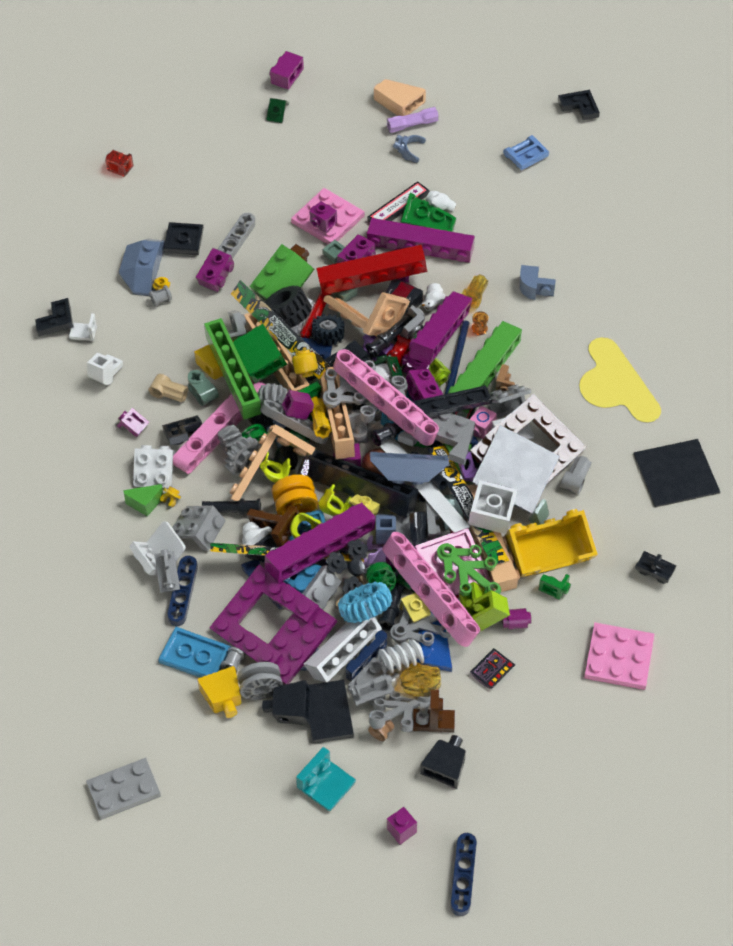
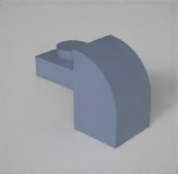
M521 265L519 288L525 297L535 300L536 295L554 296L556 279L538 278V266Z
M395 514L376 515V545H384L390 535L396 532Z

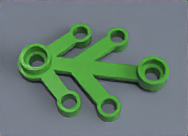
M449 543L441 544L437 549V556L444 562L445 573L443 579L446 583L451 584L456 579V573L452 570V563H454L459 570V593L462 596H468L472 590V586L468 583V576L484 588V594L491 591L490 588H495L496 591L494 592L498 594L501 593V587L498 583L489 582L475 570H494L497 565L495 558L488 557L485 561H463L460 558L462 556L478 558L482 551L481 547L472 545L470 548H455ZM491 562L493 563V566H490L487 563ZM466 587L468 591H464L462 588Z

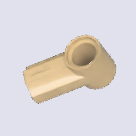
M157 374L148 389L153 397L163 398L165 396L179 402L186 400L189 391L187 386L172 382L164 374Z

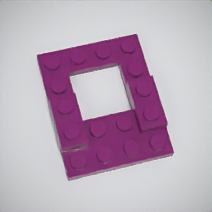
M258 565L209 628L232 646L242 650L256 662H271L278 665L282 682L290 684L304 666V663L311 657L338 621L289 584L283 581L278 583L266 569ZM263 594L292 613L269 644L239 625Z

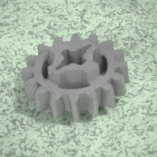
M250 436L247 439L243 437L242 442L236 441V445L231 446L232 451L227 452L229 457L225 459V462H227L225 467L229 472L239 477L244 466L248 468L251 463L249 460L250 455L254 450L258 451L260 447L258 441Z

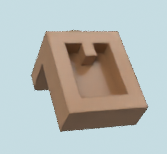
M501 365L495 391L501 390L503 392L508 390L509 386L515 385L514 382L510 381L509 365Z

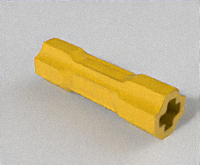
M316 396L311 398L314 408L310 414L313 418V429L316 437L324 439L329 437V433L332 430L326 417V407L323 398L320 399Z

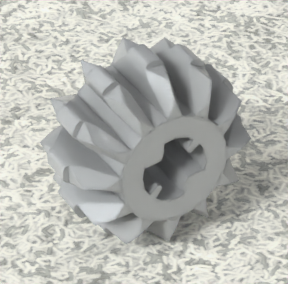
M275 383L261 385L259 392H257L261 406L264 400L267 399L282 405L287 394V388H283L282 385H276Z
M235 425L226 426L218 431V439L226 455L227 452L232 451L231 446H235L236 441L242 442V433H240Z

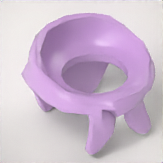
M372 535L367 540L368 550L375 549L377 551L369 553L368 559H364L365 568L370 563H386V555L382 549L383 546L372 544Z

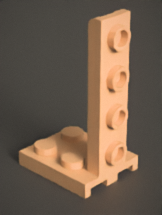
M382 292L372 314L367 318L340 298L334 299L327 295L323 300L329 304L330 309L336 312L339 311L341 317L350 319L352 325L363 328V332L369 336L384 334L402 319L410 303L404 297Z
M271 425L268 433H264L258 443L261 445L258 451L254 450L250 455L249 460L251 463L248 468L244 466L239 475L241 480L238 484L234 483L229 492L232 494L230 499L234 501L240 500L276 437L278 438V443L285 447L292 446L294 448L293 451L302 457L312 455L315 447L278 425Z

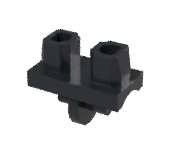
M643 551L635 569L639 570V573L645 576H653L658 582L665 584L669 582L677 565L662 559L661 554L655 556Z

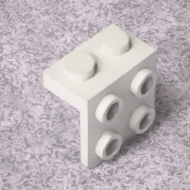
M141 445V449L135 448L134 486L146 487L162 484V488L172 486L173 456L176 451L171 450V446H160L159 449H152V446Z
M163 521L147 542L133 541L129 548L148 575H157L154 554L168 549L169 552L174 551L175 560L177 561L184 552L185 545L171 525Z

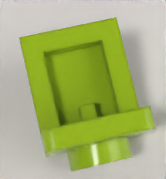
M437 358L429 366V370L432 376H434L437 385H443L451 371Z

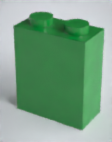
M264 324L253 328L250 332L233 341L244 367L255 383L287 365Z

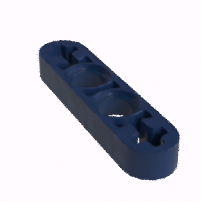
M190 555L181 558L177 570L179 582L182 579H188L190 583L186 586L179 584L180 590L172 592L168 609L169 623L175 627L183 625L187 619L198 570L196 558ZM188 563H191L192 565L189 566L188 570L189 573H187L186 566L188 565ZM178 596H185L186 600L179 603L176 601V598ZM177 609H179L180 616H178L177 619H174V617L177 614Z
M463 833L457 840L451 897V910L457 916L467 915L471 907L477 845L476 838L471 833ZM465 840H469L470 843L468 853H464ZM462 859H467L470 861L471 866L464 869L459 866V862ZM464 879L469 883V886L466 889H460L457 886V882ZM459 895L464 896L463 905L465 906H463V909H458V905H456L459 903Z

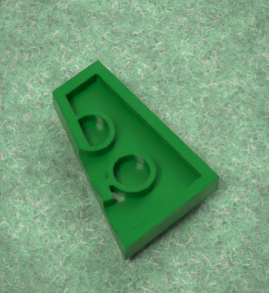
M410 192L401 223L453 232L456 217L440 208L431 206L429 202L417 198L415 194Z

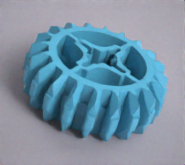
M382 582L368 583L358 588L355 587L354 590L344 594L339 600L338 609L344 621L348 623L363 622L364 620L375 618L378 614L386 611L393 601L392 595L386 584Z

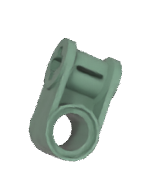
M200 370L189 372L188 389L201 406L219 397L217 388L207 379L203 372Z

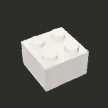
M479 480L468 524L506 534L518 490Z

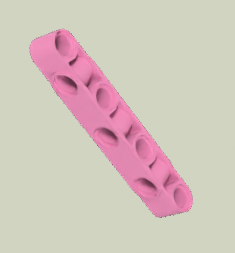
M346 349L338 351L333 368L341 377L421 444L428 446L434 443L439 427L431 418L351 351Z
M250 377L256 392H259L261 385H266L261 381L255 383ZM232 394L174 454L173 465L187 474L191 473L220 443L218 431L226 426H236L243 419Z
M393 532L382 548L384 554L455 641L461 646L468 647L480 632V627L409 540L400 532Z

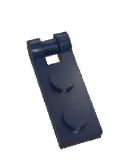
M385 631L376 632L375 640L369 646L363 647L355 660L349 661L346 666L347 680L351 682L374 657L377 659L380 649L386 650L387 633Z

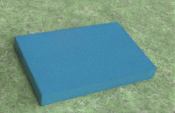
M175 627L158 661L166 666L201 678L221 671L220 664L222 661H225L228 649L231 646Z

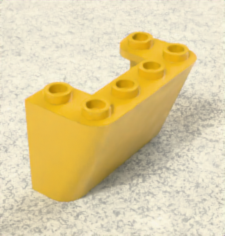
M569 510L562 519H548L541 525L532 523L522 526L521 523L510 526L511 529L507 530L504 536L520 577H528L594 559L598 555L584 510Z

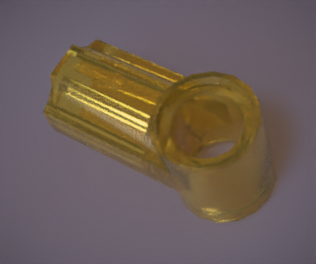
M480 274L474 276L468 288H465L462 292L463 295L473 298L471 308L474 309L479 308L482 295L489 281Z

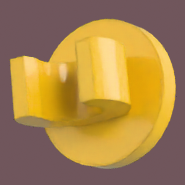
M171 486L168 489L164 487L163 490L167 493L161 496L160 501L165 503L167 498L170 497L168 505L174 507L177 502L176 498H181L178 495L180 491Z

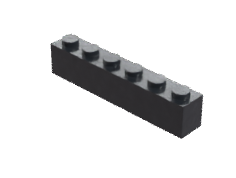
M315 450L312 455L307 457L305 476L311 478L313 482H319L329 488L335 485L334 489L344 492L349 496H355L356 494L367 496L372 501L379 503L381 509L389 510L399 516L407 517L415 510L418 489L403 483H393L383 475L342 459H336L334 456L319 450Z

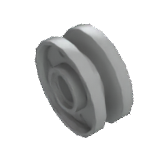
M257 662L242 668L237 675L242 697L250 700L272 697L274 688L283 685L278 665L271 662Z

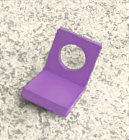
M468 452L466 459L469 461L468 469L465 470L462 464L458 463L464 481L472 482L478 468H475L471 452Z

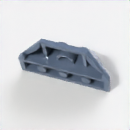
M145 239L126 246L119 274L133 294L150 296L149 292L153 291V283L159 270L165 240Z
M370 452V461L388 480L397 484L410 481L412 484L421 485L423 482H429L449 465L448 456Z

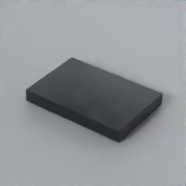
M344 679L310 684L309 686L312 689L310 730L313 744L354 738Z

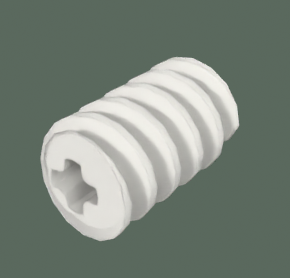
M413 639L409 643L402 642L401 646L395 644L393 648L387 647L386 651L384 649L378 651V660L384 674H386L387 668L393 673L394 666L400 671L401 664L409 668V661L416 666V659L424 663L422 648Z

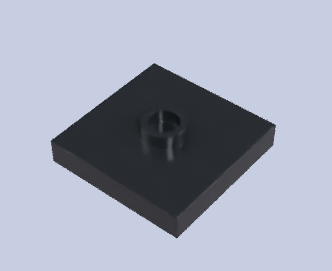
M169 222L163 248L164 253L199 255L204 225Z

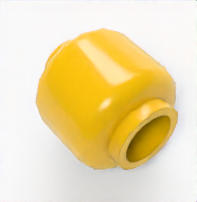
M309 349L297 351L292 357L294 372L298 375L302 374V378L313 376V372L318 369L316 355L314 352H310Z

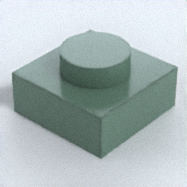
M333 240L322 249L323 255L336 263L337 255L345 247L338 241Z

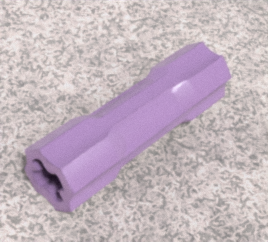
M431 107L417 113L387 118V128L390 133L406 127L436 122L439 117L436 107Z

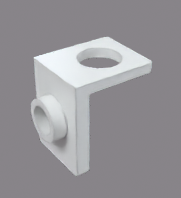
M92 313L89 324L73 323L74 328H71L70 339L94 341L97 324L95 314Z

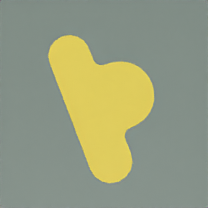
M604 337L591 341L588 350L596 362V367L586 372L580 380L579 387L583 397L592 405L603 408L624 405L641 422H653L661 415L659 403L618 345L613 340Z

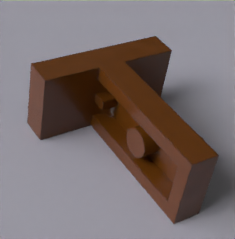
M290 505L284 515L281 516L262 510L250 509L247 516L250 522H255L260 528L271 527V535L276 546L281 547L292 536L290 531L291 521L299 514L297 506Z
M431 690L430 709L427 712L429 714V722L425 725L418 724L416 716L420 709H413V731L454 733L455 710H443V698H439V690Z

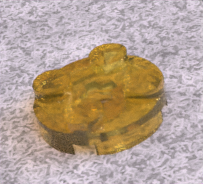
M418 662L416 666L411 663L409 668L401 673L400 685L403 687V691L409 695L424 696L426 692L440 689V669L438 667L421 665Z

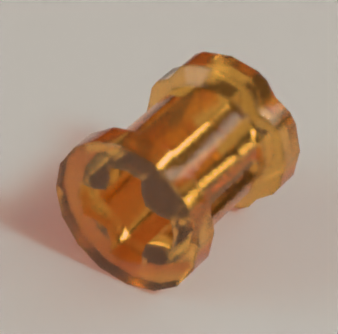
M479 311L472 316L474 323L472 330L476 335H484L488 331L487 323L489 317L485 312Z

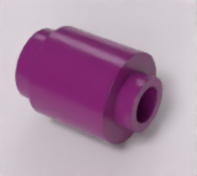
M526 608L509 609L510 615L502 619L503 628H508V630L528 628V624L532 623L531 612H527Z

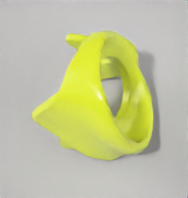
M267 452L264 461L260 464V469L263 470L265 476L270 481L276 483L278 480L289 475L290 459L288 458L283 464L267 459L269 456V452ZM267 465L272 467L278 474L268 470Z
M335 485L326 489L324 495L318 501L320 510L331 516L339 515L352 506L349 504L352 497L349 496L347 501L343 503L334 495ZM330 501L339 504L341 509L334 508Z
M305 513L297 514L291 521V535L294 539L300 536L297 532V527L302 521L309 522L311 529H314L317 525L321 524L320 520Z

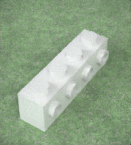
M374 617L363 622H347L304 665L313 679L328 682L382 628Z

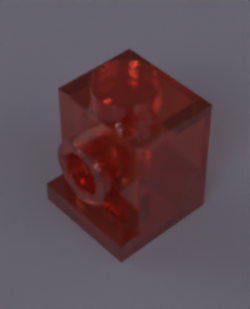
M112 150L106 155L107 170L125 177L134 166L132 154L130 153L125 155L122 152Z

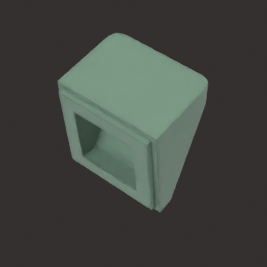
M354 288L333 294L347 302L357 295L358 289Z
M545 499L540 501L533 514H531L529 518L531 523H537V525L544 524V521L549 516Z

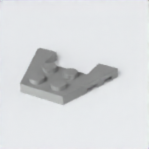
M452 413L430 417L439 427L435 440L454 447L449 453V460L464 465L473 437L475 421ZM405 431L398 435V441L407 445L414 446L418 442Z

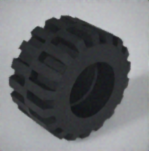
M294 285L276 291L264 302L290 328L304 321L312 310V305L302 288Z

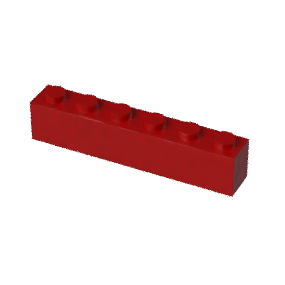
M422 244L316 268L322 296L428 272Z

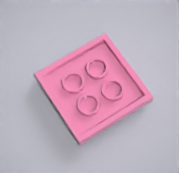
M323 188L291 218V223L324 243L330 244L333 240L339 241L365 216V211ZM320 201L337 210V223L327 233L310 223L309 211Z
M468 528L414 547L455 596L459 595L460 587L458 567L452 563V570L456 573V579L451 584L446 583L443 579L445 573L444 562L438 558L437 549L444 543L452 544L455 548H470L472 545H475ZM470 556L460 557L463 561H482L481 556L478 558H471ZM475 569L479 574H481L484 578L491 582V579L486 569ZM468 576V583H469V584L472 583V582L477 583V582H476L475 580H473L470 576Z
M594 622L584 678L645 690L655 634Z

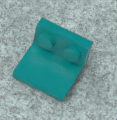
M322 747L296 776V783L299 790L327 811H331L356 783V779L330 761V751Z

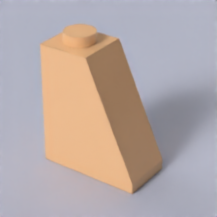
M385 79L374 87V100L397 116H405L411 114L426 102V90Z

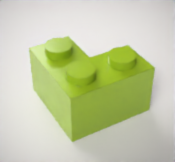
M470 583L472 590L468 596H462L459 593L460 603L478 624L480 631L510 615L507 598L492 590L484 594V588L478 583ZM466 587L462 588L464 591H468Z

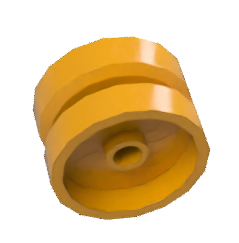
M286 476L278 480L271 489L277 514L281 516L284 515L290 505L297 506L299 513L317 511L319 507L313 481L308 476Z

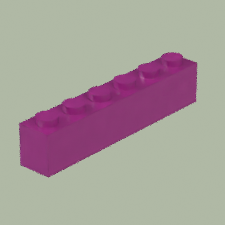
M371 218L367 231V239L374 242L375 247L399 250L422 244L425 256L470 263L474 250L475 236L376 218Z
M455 291L446 296L443 304L438 306L436 313H432L430 321L425 322L423 330H419L416 338L411 340L409 345L411 350L410 357L430 365L469 314L473 298Z
M362 502L351 506L343 513L335 515L332 519L317 525L314 529L304 532L294 540L288 541L283 546L268 552L265 555V569L280 583L329 556L331 552H336L345 547L349 541H355L375 530L376 517Z

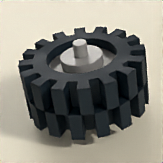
M322 314V317L317 316L312 322L313 340H317L318 344L322 342V345L328 343V346L332 345V343L336 345L337 342H341L344 339V321L340 317L337 318V315L333 317L331 314H328V316Z

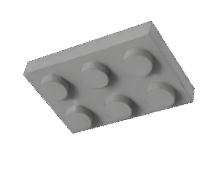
M146 758L86 780L101 820L161 797Z

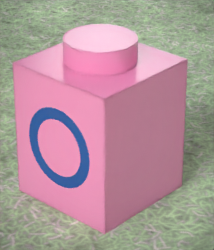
M480 406L470 418V420L475 421L473 435L483 439L492 430V421L497 420V413L484 406Z

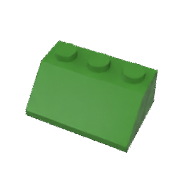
M281 244L249 287L256 295L266 301L268 297L282 288L293 285L302 287L315 269L294 251Z

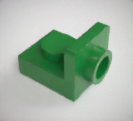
M543 574L540 578L538 590L560 600L563 594H567L570 590V575L566 574L561 582L553 576Z

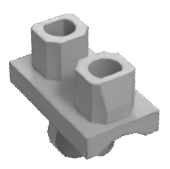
M359 409L350 410L348 414L354 444L368 442L367 423L361 420Z

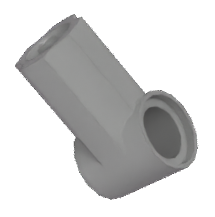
M584 456L576 457L569 472L566 471L561 487L579 494L592 462Z

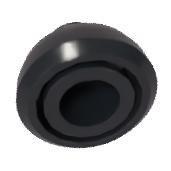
M282 445L277 449L273 458L275 462L283 464L289 458L290 470L295 469L298 464L297 455L290 446L285 447Z

